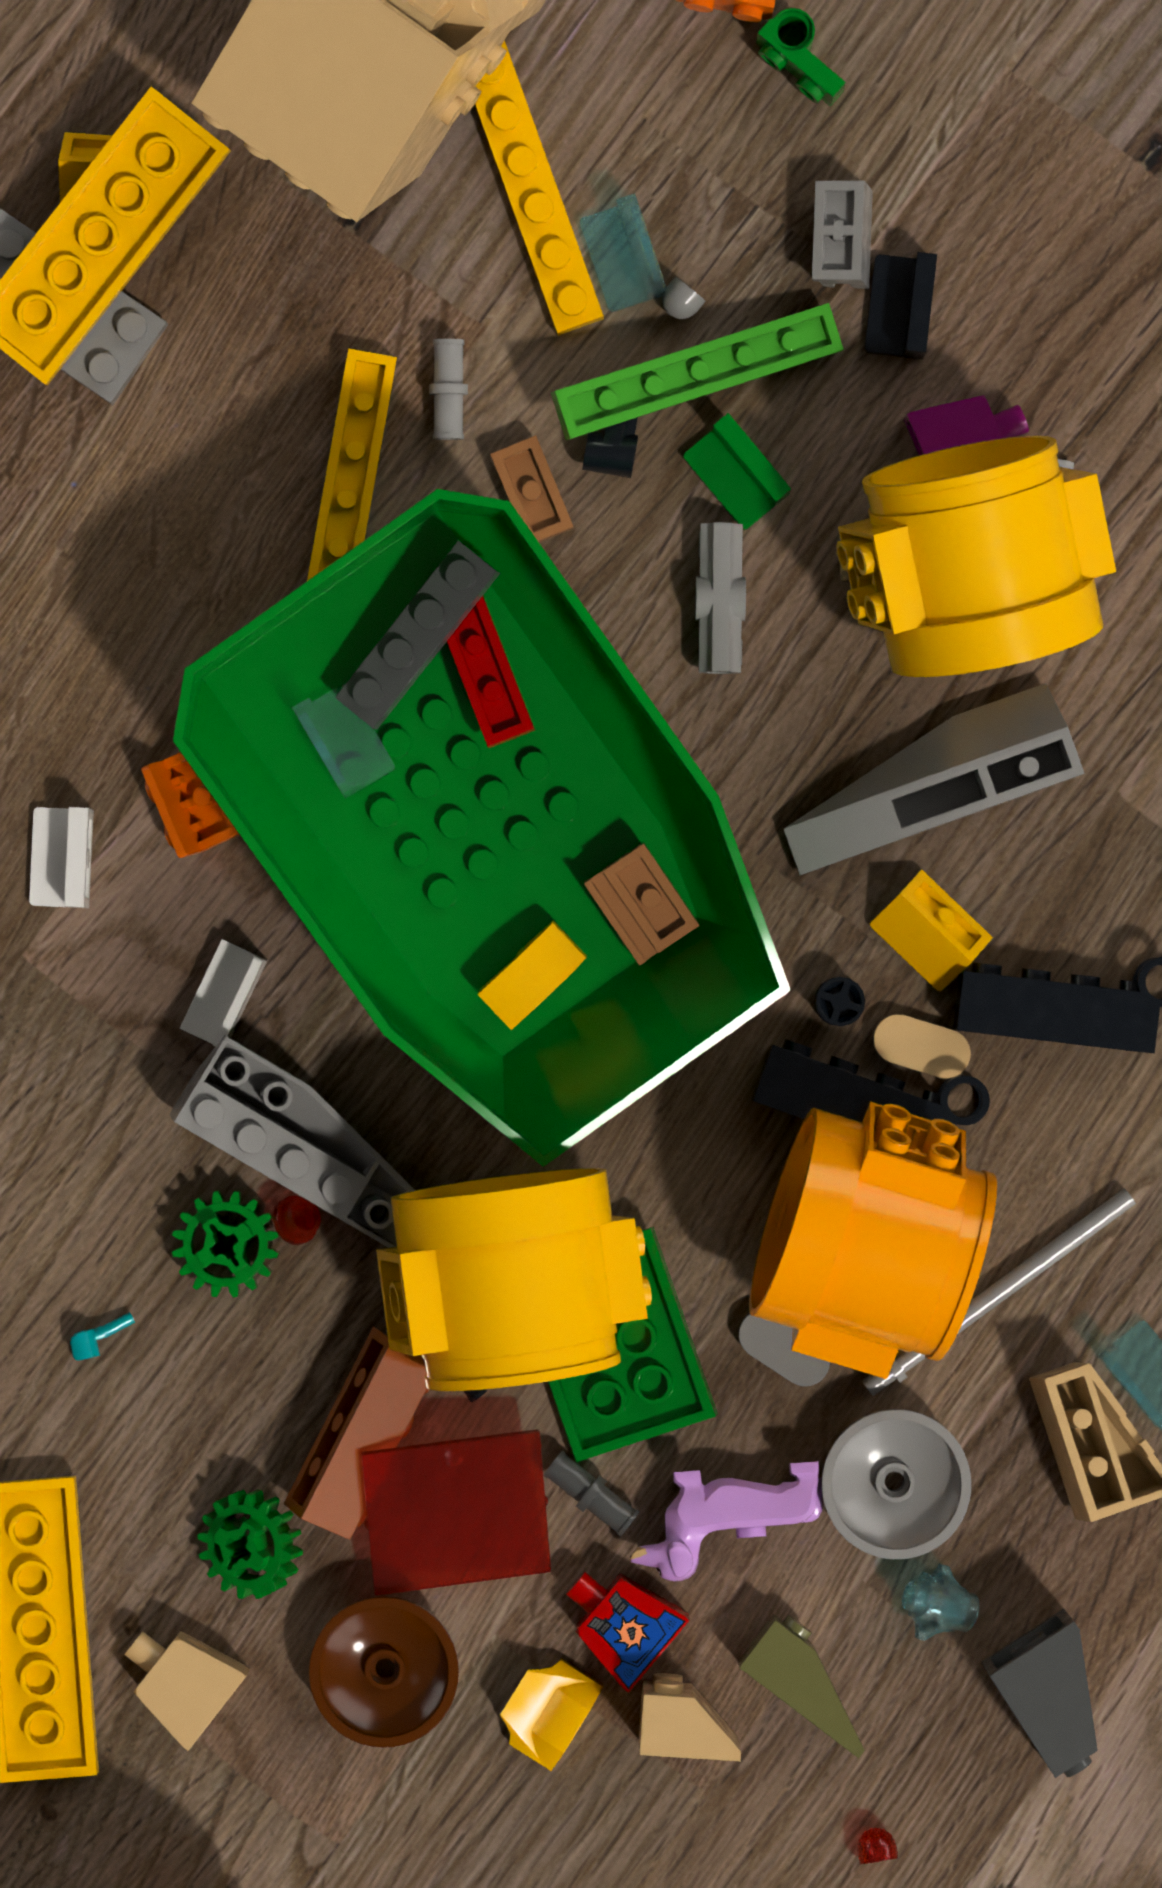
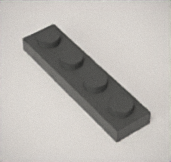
M458 540L335 698L372 729L377 730L500 575V572Z

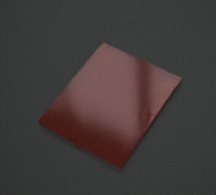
M538 1429L361 1452L367 1512L364 1526L369 1534L375 1596L551 1572L546 1506L549 1501L544 1490L541 1441Z

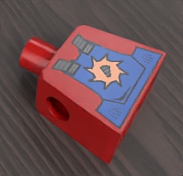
M584 1571L566 1593L568 1597L587 1612L577 1623L576 1633L628 1693L690 1621L689 1614L683 1609L621 1573L605 1589Z

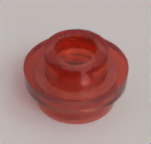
M289 1196L279 1201L275 1206L273 1223L279 1236L284 1241L292 1245H303L312 1240L321 1224V1216L315 1204L303 1197Z

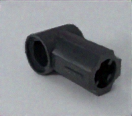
M638 417L588 433L582 470L631 478L638 442V435L635 434Z

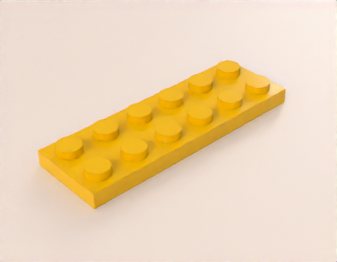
M151 86L0 279V349L48 386L231 150Z
M76 1476L0 1481V1783L94 1776L99 1773Z

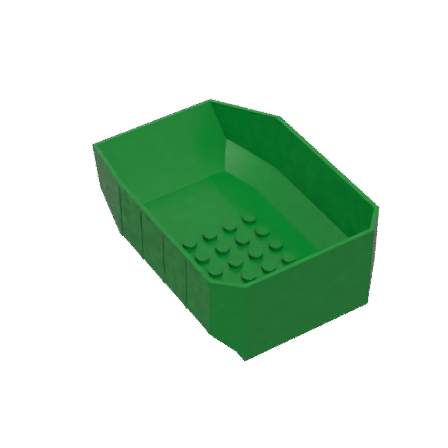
M436 489L184 669L173 742L386 1038L541 1166L544 1167L791 990L719 795L510 501ZM458 540L500 572V575L483 596L535 728V731L491 748L487 747L447 642L377 730L372 729L335 698ZM644 842L700 926L660 953H656L639 966L584 885V881L602 871L603 868ZM554 920L587 955V958L540 1005L510 1030L477 995L478 991L512 961L521 948Z

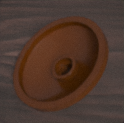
M388 1596L372 1597L357 1601L334 1615L320 1632L313 1647L309 1665L311 1692L319 1711L326 1721L336 1731L354 1742L381 1748L411 1743L435 1728L444 1718L454 1700L459 1678L457 1652L443 1624L424 1607L406 1599ZM384 1658L390 1659L395 1665V1671L390 1675L380 1674L376 1668V1663Z

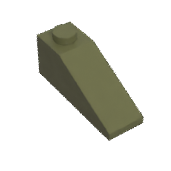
M773 1614L739 1658V1668L859 1759L865 1750L813 1643L807 1640L812 1632L790 1615L782 1621Z

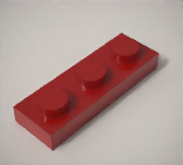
M482 596L448 639L447 643L487 747L491 748L535 731L484 596Z

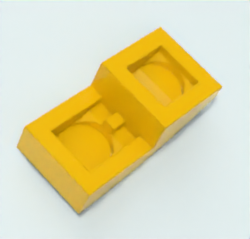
M553 920L521 948L512 961L482 986L477 995L512 1030L563 983L587 958V955Z

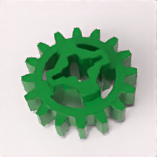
M220 1190L214 1191L212 1195L213 1204L208 1205L201 1197L194 1200L198 1212L194 1215L183 1211L180 1217L187 1224L186 1230H174L172 1234L173 1237L183 1240V1247L172 1251L173 1257H185L187 1264L179 1271L181 1276L193 1272L197 1276L193 1288L198 1290L207 1282L211 1284V1296L216 1298L223 1287H228L232 1298L239 1296L241 1283H245L252 1291L256 1289L258 1284L254 1275L259 1273L269 1277L272 1270L264 1262L266 1258H278L280 1254L276 1249L269 1247V1241L280 1236L279 1231H267L265 1224L273 1217L271 1212L259 1216L255 1212L259 1204V1200L256 1198L248 1202L247 1205L241 1204V1191H234L230 1201H224ZM217 1212H237L246 1217L247 1220L240 1225L228 1223ZM201 1223L202 1228L206 1232L203 1249L195 1253L193 1240L196 1229ZM219 1231L225 1236L234 1234L239 1242L233 1246V1250L236 1253L233 1257L227 1251L220 1254L216 1252L214 1246L219 1242V1237L217 1236ZM258 1234L259 1250L254 1263L251 1265L246 1255L248 1241ZM212 1263L228 1266L235 1276H217L205 1268Z
M243 1489L213 1503L214 1511L203 1515V1522L210 1528L197 1535V1539L207 1543L208 1547L207 1550L199 1554V1558L211 1560L213 1566L209 1569L207 1575L211 1578L220 1574L223 1578L221 1582L222 1591L225 1592L237 1586L236 1592L239 1599H244L252 1594L256 1599H260L288 1585L286 1578L298 1572L299 1569L291 1560L303 1555V1549L293 1545V1539L302 1534L301 1529L289 1528L287 1523L294 1514L291 1510L282 1514L277 1511L280 1502L278 1497L264 1501L262 1490L257 1489L246 1494ZM238 1513L251 1515L249 1519L245 1517L237 1519L234 1517ZM251 1569L256 1572L260 1570L266 1571L264 1575H254L249 1572Z

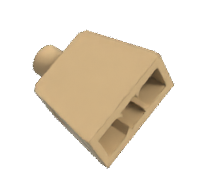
M142 1631L124 1654L147 1672L134 1690L135 1695L187 1751L194 1745L250 1671L244 1664L181 1631L166 1649Z

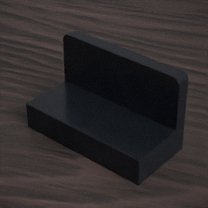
M917 252L915 258L881 254L876 256L864 348L867 353L923 360L927 349L937 254Z

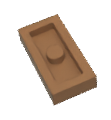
M536 435L490 454L508 500L539 543L574 529Z

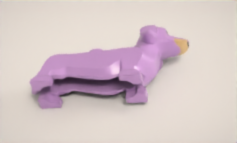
M818 1461L790 1463L789 1472L790 1475L796 1478V1481L782 1482L777 1486L735 1478H719L703 1485L700 1470L673 1472V1481L678 1485L680 1491L666 1508V1539L658 1544L637 1547L630 1556V1562L655 1567L660 1577L666 1580L683 1581L690 1578L696 1572L699 1564L701 1542L711 1532L736 1529L737 1538L766 1536V1526L791 1525L815 1521L819 1518L823 1508L822 1477L819 1478Z

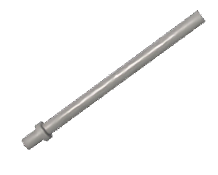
M1123 1188L973 1298L958 1334L1134 1206L1136 1203L1128 1191ZM901 1351L896 1355L887 1379L870 1374L861 1381L871 1395L875 1396L896 1379L901 1383L908 1378L905 1373L926 1357L913 1351L909 1353Z

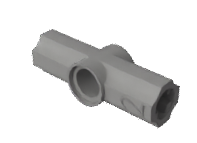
M726 522L700 524V576H696L695 620L699 621V673H741L743 644L741 631L742 621H745L746 577H742L743 524Z

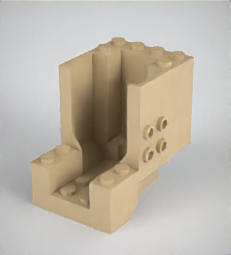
M251 0L191 104L203 112V117L212 126L221 130H229L243 140L245 148L251 154L263 160H271L286 171V177L293 184L303 189H311L325 199L328 208L336 215L358 222L423 173L460 113L465 116L478 100L482 92L476 87L485 73L491 75L503 60L507 50L502 48L501 45L509 32L538 13L546 0Z

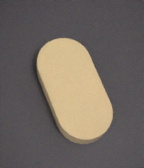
M906 1015L888 1016L881 1020L874 1030V1048L877 1054L887 1062L939 1078L958 1076L969 1064L971 1057L970 1046L965 1037L955 1030Z

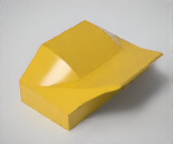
M562 1658L558 1663L549 1668L528 1669L500 1714L510 1733L509 1745L552 1771L589 1714L603 1688V1683Z

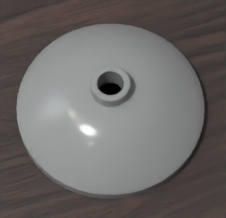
M881 1410L856 1420L834 1441L823 1466L822 1496L833 1525L853 1546L879 1558L910 1559L938 1548L957 1530L970 1502L971 1473L967 1458L960 1444L939 1422L929 1416L911 1410ZM891 1472H898L903 1476L901 1487L895 1490L889 1489L885 1485V1478Z

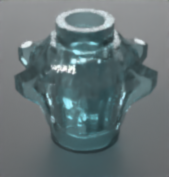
M939 1563L932 1574L922 1572L918 1582L910 1581L906 1585L902 1595V1606L905 1610H908V1616H911L914 1620L915 1638L926 1641L938 1633L954 1632L955 1630L968 1632L974 1626L979 1614V1599L976 1594L967 1592L966 1588L958 1584L949 1566Z

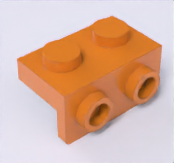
M181 752L141 768L145 778L147 795L156 804L165 825L164 834L166 840L175 849L179 858L202 853L240 835Z

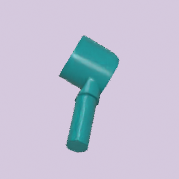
M128 1312L95 1329L75 1333L70 1340L73 1358L76 1361L100 1356L97 1340L107 1338L134 1324L135 1320L131 1313Z

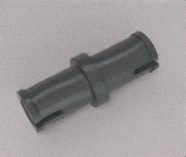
M564 1451L560 1452L543 1474L545 1478H549L578 1501L576 1505L578 1509L582 1512L588 1509L615 1530L620 1537L640 1513L639 1510H635L606 1487V1479L600 1475L596 1479L569 1458Z

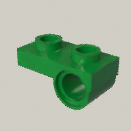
M788 8L782 10L773 19L770 18L758 32L756 44L761 47L758 54L776 71L780 72L785 68L798 79L795 84L796 87L809 100L816 104L823 100L831 107L843 93L846 82L810 52L815 35V26L812 18L801 9ZM787 25L797 26L803 31L805 40L797 46H788L780 40L778 36L779 30Z

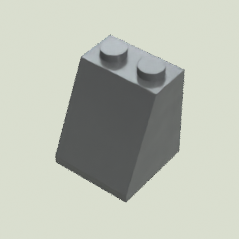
M1062 1609L981 1662L1055 1778L1062 1773L1066 1777H1071L1081 1772L1091 1764L1092 1760L1089 1756L1098 1751L1080 1629L1065 1609Z

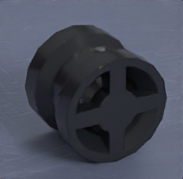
M836 977L828 979L819 986L815 993L814 1005L816 1013L821 1020L829 1025L845 1026L852 1024L859 1019L864 1011V992L858 983L850 978Z

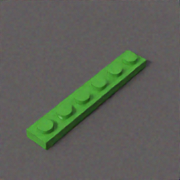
M827 303L551 392V396L567 441L841 352L844 348L830 305Z

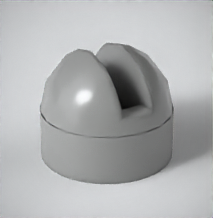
M676 276L666 287L662 297L663 307L666 312L677 319L690 318L706 302Z

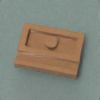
M644 842L603 868L602 871L584 881V885L639 966L656 953H660L700 926Z

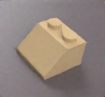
M671 1673L653 1674V1681L642 1680L639 1725L640 1755L741 1762V1748L737 1734L692 1683H683L682 1675Z

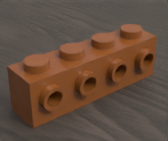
M376 1327L372 1328L283 1503L299 1518L349 1540L355 1529L364 1522L368 1514L369 1502L378 1484L387 1477L391 1468V1458L400 1440L410 1432L414 1421V1413L423 1395L430 1391L425 1386L424 1377L427 1374L425 1359L421 1355L411 1356L390 1350L387 1332Z

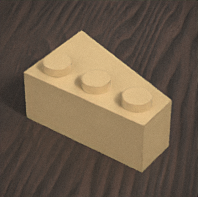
M1073 1362L1029 1378L1076 1520L1094 1522L1162 1498V1464L1154 1455L1155 1451L1147 1440L1140 1436L1126 1417L1127 1413L1090 1363Z

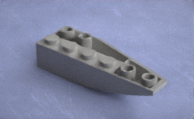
M1045 683L952 716L785 827L783 831L800 876L1079 777L1085 773L1069 728Z
M224 1035L193 1074L169 1114L172 1120L386 1247H397L391 1197L415 1191V1189L309 1084Z

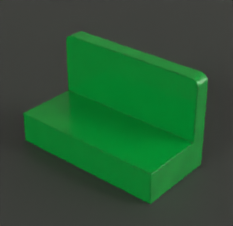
M729 413L713 425L712 431L686 451L683 456L685 462L737 524H743V530L749 529L790 495L792 490Z

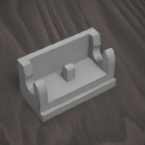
M864 180L815 181L812 280L819 281L825 287L834 288L835 284H850L851 287L857 289H869L873 190Z

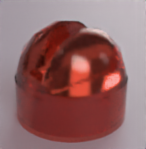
M871 1828L861 1835L857 1844L859 1865L899 1858L895 1839L885 1829Z

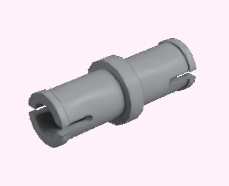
M433 339L434 384H429V395H434L433 439L463 440V395H468V384H463L464 340Z

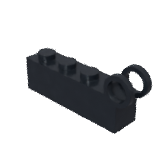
M1162 957L1151 958L1142 962L1136 968L1132 981L1120 980L1119 989L1100 987V977L1071 974L1070 983L1050 981V971L1022 968L1021 978L1002 976V966L973 963L972 972L962 971L959 974L953 1030L1155 1054L1162 999L1155 998L1149 993L1146 987V976L1153 967L1157 965L1162 966Z
M788 1039L784 1040L782 1048L771 1045L751 1099L757 1103L802 1119L806 1117L812 1108H817L863 1122L869 1103L874 1102L883 1106L886 1104L899 1105L913 1115L929 1120L944 1119L955 1125H972L979 1122L986 1115L990 1105L987 1088L980 1080L971 1076L958 1075L949 1078L942 1083L937 1093L925 1089L922 1098L903 1092L906 1084L904 1081L879 1072L876 1080L872 1081L856 1075L859 1065L835 1056H831L829 1064L811 1059L812 1048ZM966 1083L977 1092L978 1104L970 1115L958 1117L949 1109L948 1095L953 1087Z

